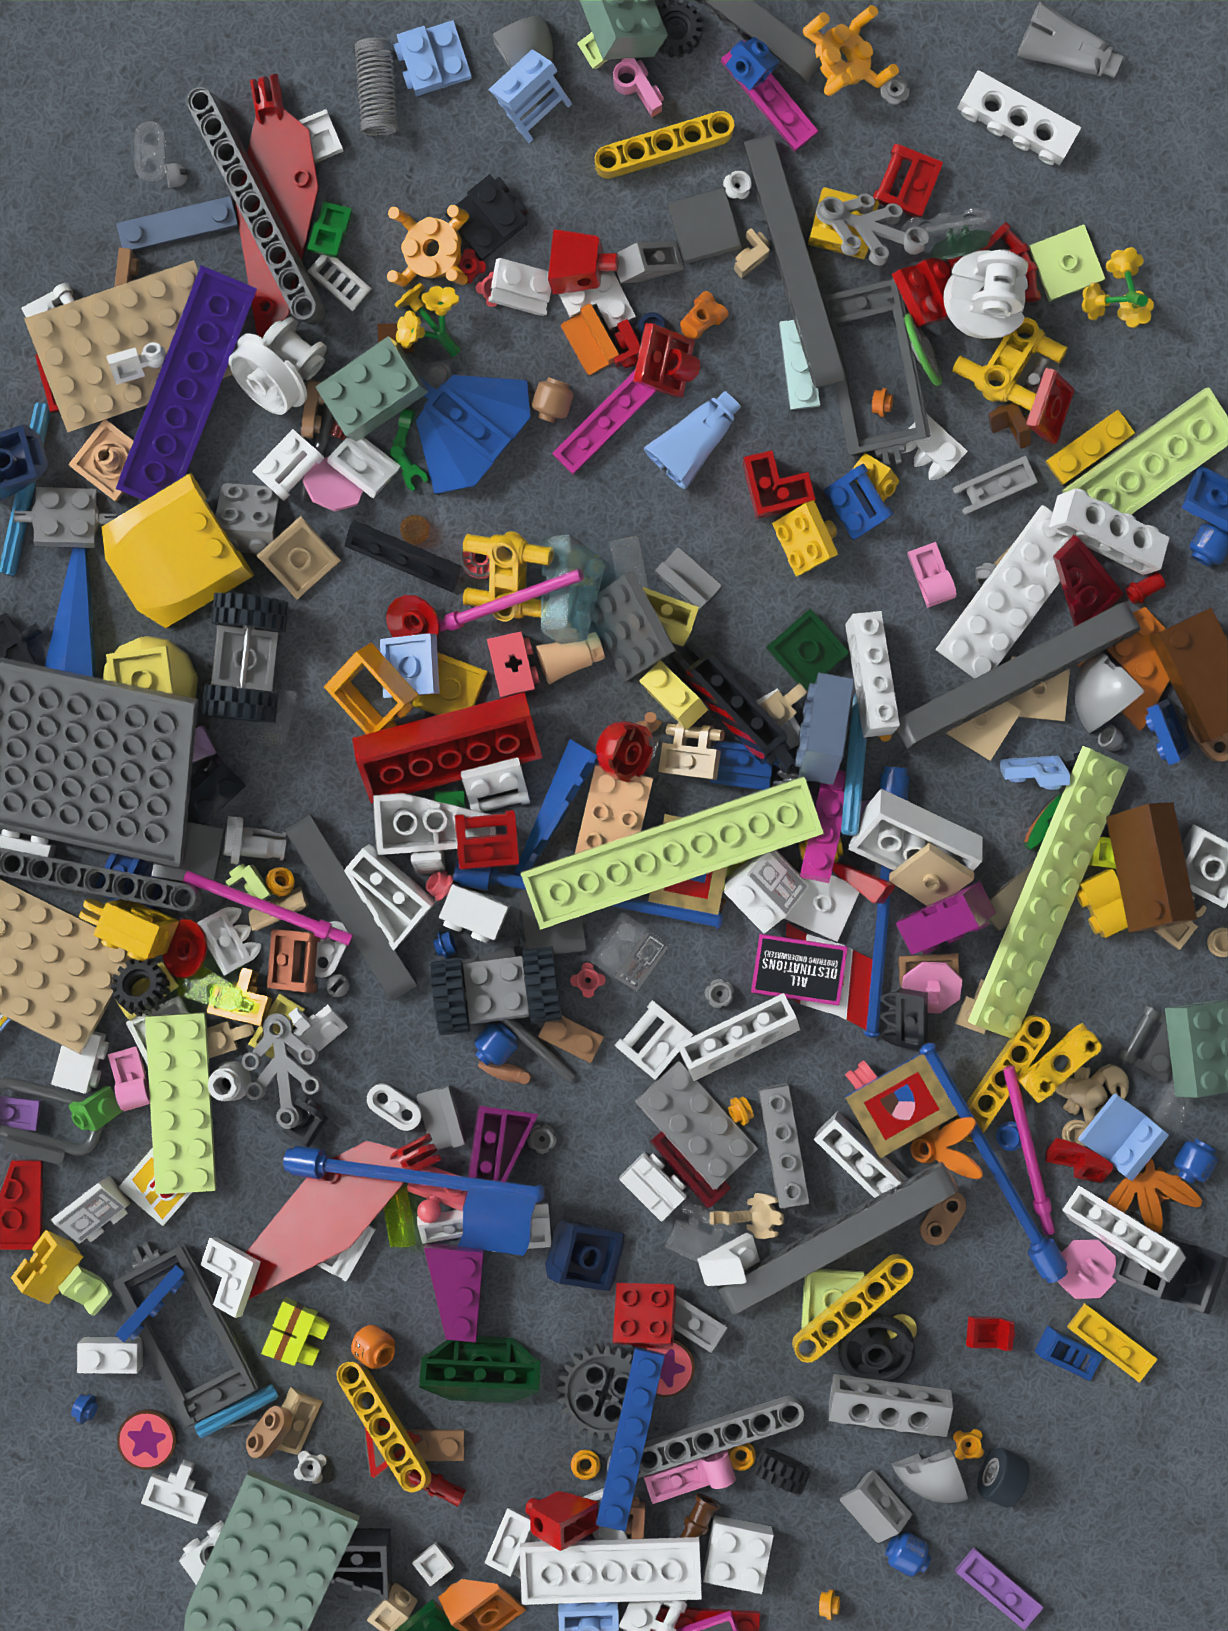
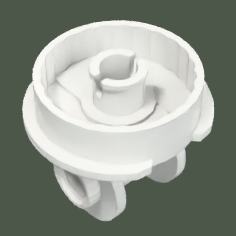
M1007 250L975 251L957 261L953 266L952 275L944 290V305L951 322L966 335L980 339L1000 338L1015 331L1023 323L1024 319L1022 311L1025 305V290L1028 288V281L1025 277L1028 270L1027 261L1017 256L1014 252Z
M288 317L283 322L280 320L275 322L265 333L263 339L254 334L243 335L238 340V349L229 357L231 372L241 388L258 405L278 415L286 413L291 407H299L307 400V389L303 380L306 379L308 381L318 373L325 362L323 356L327 350V346L322 342L310 346L306 341H303L295 333L298 321L294 317Z

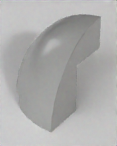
M527 17L493 33L494 44L510 69L532 49L553 63V40L549 27L543 17Z
M1100 652L1087 659L1079 672L1075 687L1077 713L1088 733H1091L1116 716L1145 691L1122 667H1116L1107 655Z
M950 1449L925 1459H921L918 1453L891 1463L904 1485L915 1494L927 1500L938 1503H957L968 1500L962 1477Z

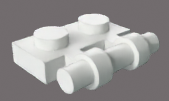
M686 1600L630 1601L619 1628L625 1631H676L674 1627L680 1613L685 1612L687 1607ZM662 1604L669 1607L663 1623L656 1620Z

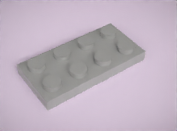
M677 1061L635 1100V1103L684 1155L685 1159L701 1174L713 1190L717 1189L758 1149L697 1080L693 1081L689 1071L680 1061Z

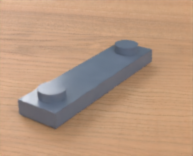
M231 196L116 223L122 248H129L133 252L239 227Z

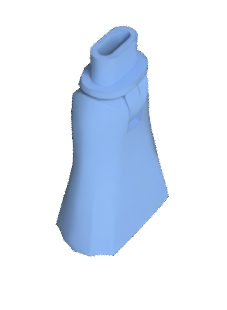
M724 391L717 399L712 398L710 401L702 404L675 426L644 447V451L661 470L667 467L666 474L679 487L687 489L708 456L735 419L733 415L741 406L730 394Z

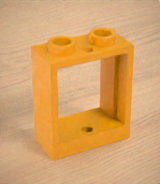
M372 642L356 651L324 686L365 734L397 726L394 722L397 717L400 719L405 717L414 708L411 703L419 696ZM364 667L372 673L398 702L384 718L351 683Z

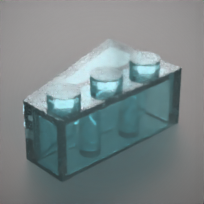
M571 534L543 538V546L553 547L554 557L550 566H542V575L546 576V581L577 569L582 571L584 580L542 595L541 631L559 644L586 641L607 561Z

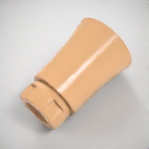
M596 632L536 646L538 659L549 685L566 675L605 659L603 648Z

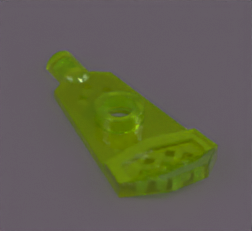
M203 965L196 974L188 978L177 977L176 979L179 986L177 994L180 997L230 1012L238 1008L249 1013L253 1009L254 1002L243 998L241 989ZM214 986H218L220 992L217 996L213 997L211 990Z

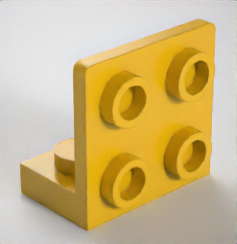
M824 187L822 188L818 204L826 197H836L845 202L858 198V196ZM875 201L871 212L878 210V201ZM858 211L851 212L857 216L863 215ZM815 214L807 245L845 254L841 250L843 241L834 227L821 222ZM847 225L852 235L857 236L861 241L858 253L852 255V257L865 259L869 247L855 227Z

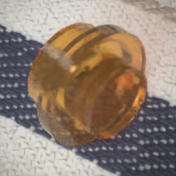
M410 515L402 521L400 533L406 542L417 545L423 543L428 538L430 527L422 516Z

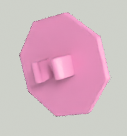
M326 457L319 465L316 463L305 474L302 482L314 503L334 512L357 506L363 490L327 463L329 457Z
M922 962L903 976L902 988L928 992V1013L940 1014L960 1000L962 977L947 963Z
M1098 1239L1073 1240L1061 1252L1067 1262L1068 1274L1059 1280L1058 1283L1075 1299L1101 1298L1116 1282V1279L1112 1278L1116 1267V1256Z

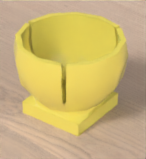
M141 636L119 646L115 653L106 654L107 663L104 667L103 679L196 699L198 677L189 655L169 639Z

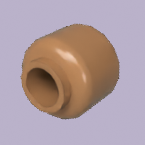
M548 377L547 381L538 383L532 401V408L539 412L538 418L555 423L556 418L564 419L567 417L574 398L573 391L569 389L570 384Z

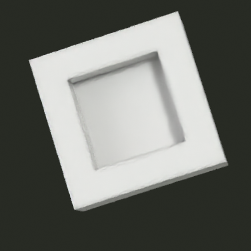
M437 1542L412 1561V1564L429 1586L433 1585L454 1568V1564Z

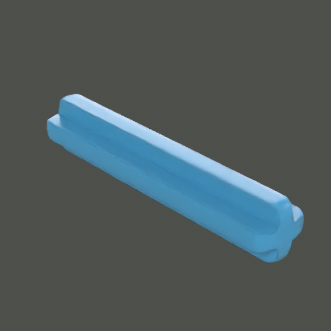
M270 1384L197 1422L194 1425L195 1430L200 1438H204L273 1402L278 1398V1393L275 1387Z

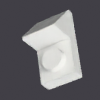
M748 1233L697 1259L704 1283L707 1286L746 1283L744 1270L760 1262L753 1236Z

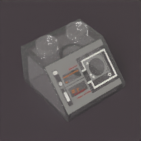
M622 911L589 958V961L637 993L671 945Z

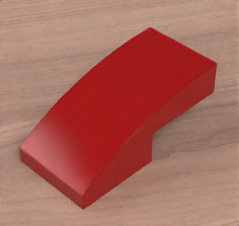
M1056 1138L1045 1152L1046 1162L1074 1167V1178L1102 1183L1113 1170V1164L1107 1159L1082 1145L1068 1140Z

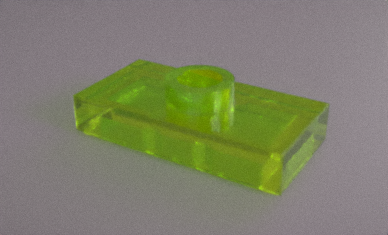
M402 1186L384 1207L390 1247L417 1245L407 1186Z

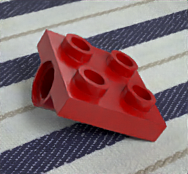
M653 323L645 324L633 382L672 397L683 398L686 382L693 381L700 371V360L692 355L695 340Z
M617 1283L612 1342L614 1344L632 1345L640 1348L673 1346L677 1286L675 1284Z

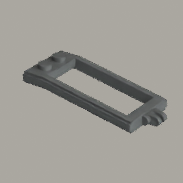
M894 279L821 296L844 372V381L837 382L835 385L849 455L875 450L877 458L883 457L884 465L887 467H891L890 455L892 454L895 456L896 464L901 465L903 464L901 452L906 451V442L931 437L916 357L905 324L907 311L901 293ZM893 310L916 427L860 440L837 323Z
M150 1241L143 1243V1248L146 1252L145 1256L139 1246L132 1249L136 1261L132 1262L134 1271L112 1282L129 1317L140 1306L131 1288L180 1263L235 1367L186 1393L147 1317L142 1321L141 1324L145 1328L139 1336L167 1387L185 1427H189L261 1388L221 1309L213 1305L215 1297L187 1244H183L163 1255L160 1249L154 1250Z

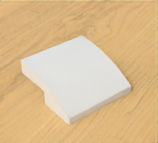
M507 1508L485 1564L508 1576L515 1575L521 1578L520 1543L544 1542L532 1534L529 1515L512 1508Z

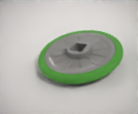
M906 314L905 324L912 342L911 346L919 363L922 364L932 383L939 386L942 383V378L935 359L934 349L921 327H916L911 314Z

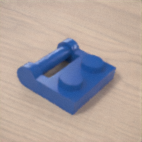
M864 463L855 467L823 490L852 540L859 538L894 515L892 509L886 507L868 477V469ZM855 480L858 481L866 497L868 498L869 502L871 503L872 507L877 513L876 515H874L873 511L871 510L870 506L868 505L867 501L862 495L860 489L855 483Z

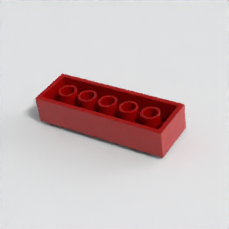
M525 692L352 738L355 760L370 803H373V795L409 794L462 780V771L514 758H519L520 764L543 758Z

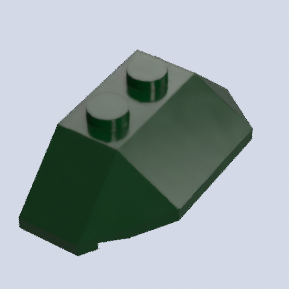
M477 1336L476 1342L446 1340L433 1351L421 1357L419 1388L451 1401L511 1403L539 1393L541 1362L534 1358L513 1338Z

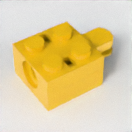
M85 899L83 906L86 909H82L79 914L81 919L97 926L93 936L102 939L101 943L113 949L120 947L128 951L129 957L139 961H145V959L167 953L179 920L153 908L146 907L142 903L123 899L106 902V904L94 899Z

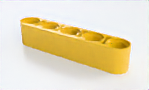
M717 111L605 145L599 148L595 154V170L602 178L610 179L723 145L732 138L734 120L729 113ZM717 123H723L728 127V131L719 134L714 131L713 126ZM694 131L699 134L700 139L696 142H689L684 136L686 133ZM661 140H667L672 144V147L667 151H662L657 148L656 144ZM637 148L643 151L644 156L635 160L629 157L628 153L630 150ZM605 157H611L616 161V164L611 168H605L600 164V161Z
M1036 1015L1024 1018L1020 1029L1012 1039H1009L967 1101L966 1105L982 1133L986 1131L1009 1097L1007 1084L1002 1086L996 1084V1074L1007 1066H1015L1017 1078H1019L1028 1069L1051 1033V1027L1044 1018ZM1039 1021L1042 1031L1038 1036L1031 1037L1028 1027L1032 1022ZM1017 1046H1023L1025 1049V1056L1020 1061H1014L1012 1058V1050ZM984 1095H990L992 1098V1105L987 1110H981L978 1106L979 1099ZM970 1135L964 1139L968 1142H974Z
M900 1254L888 1256L794 1336L792 1341L797 1358L806 1363L817 1360L909 1283L913 1276V1267L910 1262ZM896 1263L905 1264V1272L900 1276L891 1275V1268ZM872 1283H882L883 1288L880 1294L874 1296L868 1294V1288ZM851 1301H856L860 1303L859 1311L852 1315L845 1313L846 1305ZM835 1321L837 1328L833 1333L826 1334L822 1331L825 1322ZM805 1340L814 1342V1348L808 1353H803L799 1350L800 1344Z
M361 1362L343 1363L337 1371L338 1383L399 1484L408 1492H417L425 1489L431 1481L430 1470L369 1369ZM351 1367H355L359 1372V1378L355 1383H351L347 1378V1372ZM367 1392L371 1393L374 1397V1405L370 1409H367L362 1402L363 1396ZM381 1418H386L390 1423V1430L385 1435L378 1429V1423ZM398 1443L402 1444L406 1450V1455L402 1460L396 1459L393 1453V1449ZM413 1469L418 1470L422 1477L421 1483L418 1486L412 1485L409 1480V1474Z

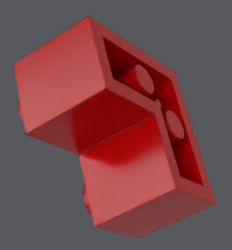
M773 450L743 457L742 465L756 519L792 511L807 502L816 501L809 472L779 478Z

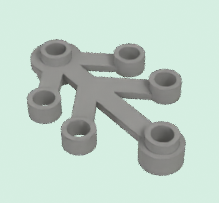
M860 194L858 198L845 202L836 197H826L816 208L818 219L834 227L843 241L841 250L851 256L858 253L861 245L860 239L852 235L847 225L855 227L871 250L869 259L875 265H884L889 256V250L880 243L875 235L903 244L904 249L913 255L924 251L929 240L928 233L920 227H911L905 233L880 224L879 222L883 221L890 224L898 223L903 210L899 205L891 203L886 208L871 212L875 200L869 194ZM858 211L863 215L857 216L851 212Z
M275 1013L265 1019L263 1023L264 1037L252 1052L243 1056L242 1065L250 1071L259 1068L262 1064V1057L272 1045L274 1048V1058L258 1079L247 1085L245 1091L247 1097L251 1100L262 1098L266 1093V1087L277 1074L281 1108L277 1112L276 1119L281 1127L291 1129L301 1123L303 1113L299 1106L293 1104L290 1074L302 1083V1089L307 1094L319 1092L322 1088V1081L318 1076L311 1075L287 1055L286 1044L298 1052L300 1062L305 1065L316 1062L319 1053L315 1047L308 1046L292 1032V1023L286 1015ZM275 1023L280 1026L281 1030L279 1034H276L273 1031V1025ZM306 1050L311 1051V1060L305 1058L304 1053ZM250 1056L256 1059L255 1066L249 1064L248 1059ZM309 1080H313L316 1083L315 1090L309 1088ZM254 1085L257 1086L260 1090L258 1096L254 1095L252 1092V1087ZM285 1112L291 1115L290 1122L284 1120L283 1115Z

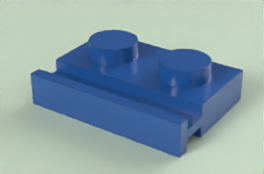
M715 741L714 749L720 750L721 755L717 780L710 779V783L758 790L770 787L772 764L768 765L765 763L762 765L743 744Z

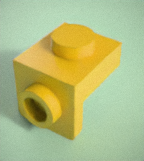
M864 453L853 469L863 463L868 469L867 475L884 502L887 497H890L895 492L899 479L891 468Z

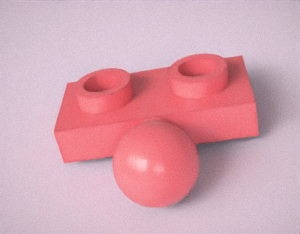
M428 1166L421 1170L424 1172L458 1176L433 1166ZM408 1183L407 1185L408 1192L427 1198V1200L419 1204L417 1209L419 1218L425 1223H433L439 1219L441 1215L439 1203L463 1211L466 1201L465 1190Z

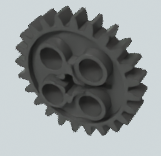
M609 1342L605 1350H601L599 1344L595 1343L593 1352H590L585 1346L582 1350L583 1357L577 1353L573 1354L572 1359L575 1364L571 1362L565 1363L564 1368L569 1373L561 1372L559 1375V1379L565 1383H560L557 1386L556 1390L564 1393L558 1397L557 1402L566 1403L561 1410V1414H571L567 1422L568 1424L576 1421L579 1423L576 1432L579 1433L584 1428L588 1429L587 1438H591L594 1432H598L600 1441L603 1440L605 1433H609L613 1441L615 1440L620 1415H610L606 1407L616 1405L620 1409L622 1408L626 1389L619 1387L616 1380L620 1377L628 1379L633 1351L623 1355L622 1345H619L616 1351H612ZM598 1367L602 1370L604 1376L598 1379L593 1378L589 1374L588 1369ZM613 1367L615 1368V1373L600 1415L596 1416L595 1409L601 1395V1390L604 1387L609 1369ZM584 1394L589 1395L593 1399L594 1404L584 1406L579 1402L578 1397Z

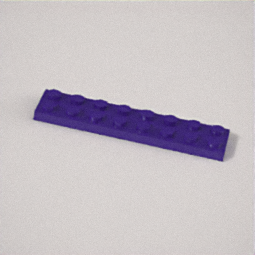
M202 265L200 266L115 489L142 500H147L185 477L228 366L229 357L233 353L257 288Z

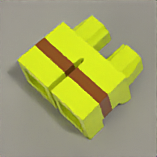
M286 1297L281 1304L261 1354L293 1366L297 1362L313 1366L320 1349L306 1344V1340L309 1334L324 1340L330 1323L318 1317V1311L308 1309L298 1304L297 1301Z

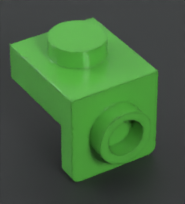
M103 1086L82 1102L73 1101L68 1105L72 1112L73 1122L81 1130L97 1131L123 1112L110 1086Z

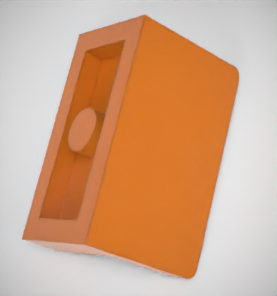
M591 303L580 308V314L561 324L564 334L587 375L590 376L614 363L613 358L618 356L619 353Z

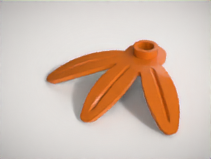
M973 1117L957 1119L944 1126L941 1130H939L940 1125L913 1140L910 1151L915 1160L924 1164L937 1160L938 1162H943L948 1169L961 1176L972 1179L982 1178V1170L974 1160L964 1153L948 1148V1146L961 1142L972 1133L976 1126V1121ZM924 1144L928 1146L929 1153L924 1150Z
M1150 1158L1145 1165L1144 1172L1138 1173L1133 1181L1128 1178L1123 1179L1106 1203L1125 1213L1132 1202L1135 1192H1137L1139 1209L1146 1227L1162 1233V1210L1154 1189L1155 1187L1171 1199L1187 1206L1200 1207L1202 1199L1184 1181L1163 1171L1155 1170L1154 1162Z

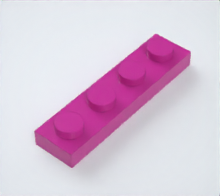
M728 52L721 58V63L732 75V72L725 66L732 57L730 52ZM772 74L769 75L764 83L750 91L742 82L737 81L794 152L818 134L816 127Z
M635 370L552 453L572 475L656 393L654 389L633 382Z
M838 770L833 785L821 783L815 809L824 834L808 839L800 873L801 878L830 883L841 833L846 771Z

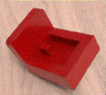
M968 1316L966 1346L970 1348H998L1004 1351H1012L1015 1338V1324L1013 1321L997 1316Z

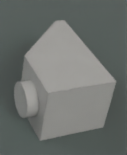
M677 241L637 242L617 252L619 257L617 274L620 283H638L684 270Z

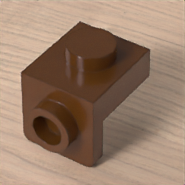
M1011 403L999 406L988 414L992 433L1009 427L1020 449L1031 445L1030 433L1033 430L1026 425L1029 416H1023L1017 404Z

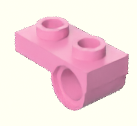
M635 58L622 59L613 71L615 89L623 95H630L636 92L651 117L662 112L661 102L664 101V98L656 85L651 86L646 77L649 74L641 60L636 62ZM623 73H630L635 79L631 83H622L619 80V76Z
M936 542L907 553L927 608L956 598L957 593L953 579L945 568Z
M138 1046L108 1054L116 1083L115 1095L120 1109L124 1112L149 1105V1082Z

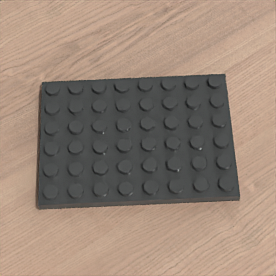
M0 657V828L180 868L184 863L198 699Z

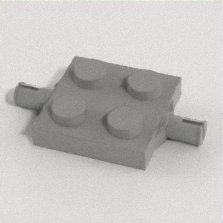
M36 487V501L32 511L14 510V523H32L34 528V546L95 548V534L99 525H105L117 518V513H99L96 489Z

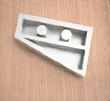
M371 844L362 848L344 870L360 898L367 904L375 917L374 920L378 927H381L388 938L389 945L393 951L401 945L437 902L384 855H378L377 850Z

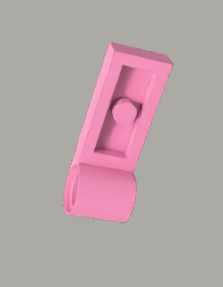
M724 1450L644 1476L651 1502L655 1504L708 1485L714 1489L728 1487L735 1482L736 1476L728 1451Z

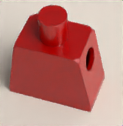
M553 230L548 281L553 294L597 289L601 284L602 271H618V253H604L600 237L570 231Z
M556 1491L542 1500L536 1498L529 1499L525 1507L526 1514L530 1516L532 1534L559 1551H563L599 1529V1526L596 1525L599 1512L598 1501Z

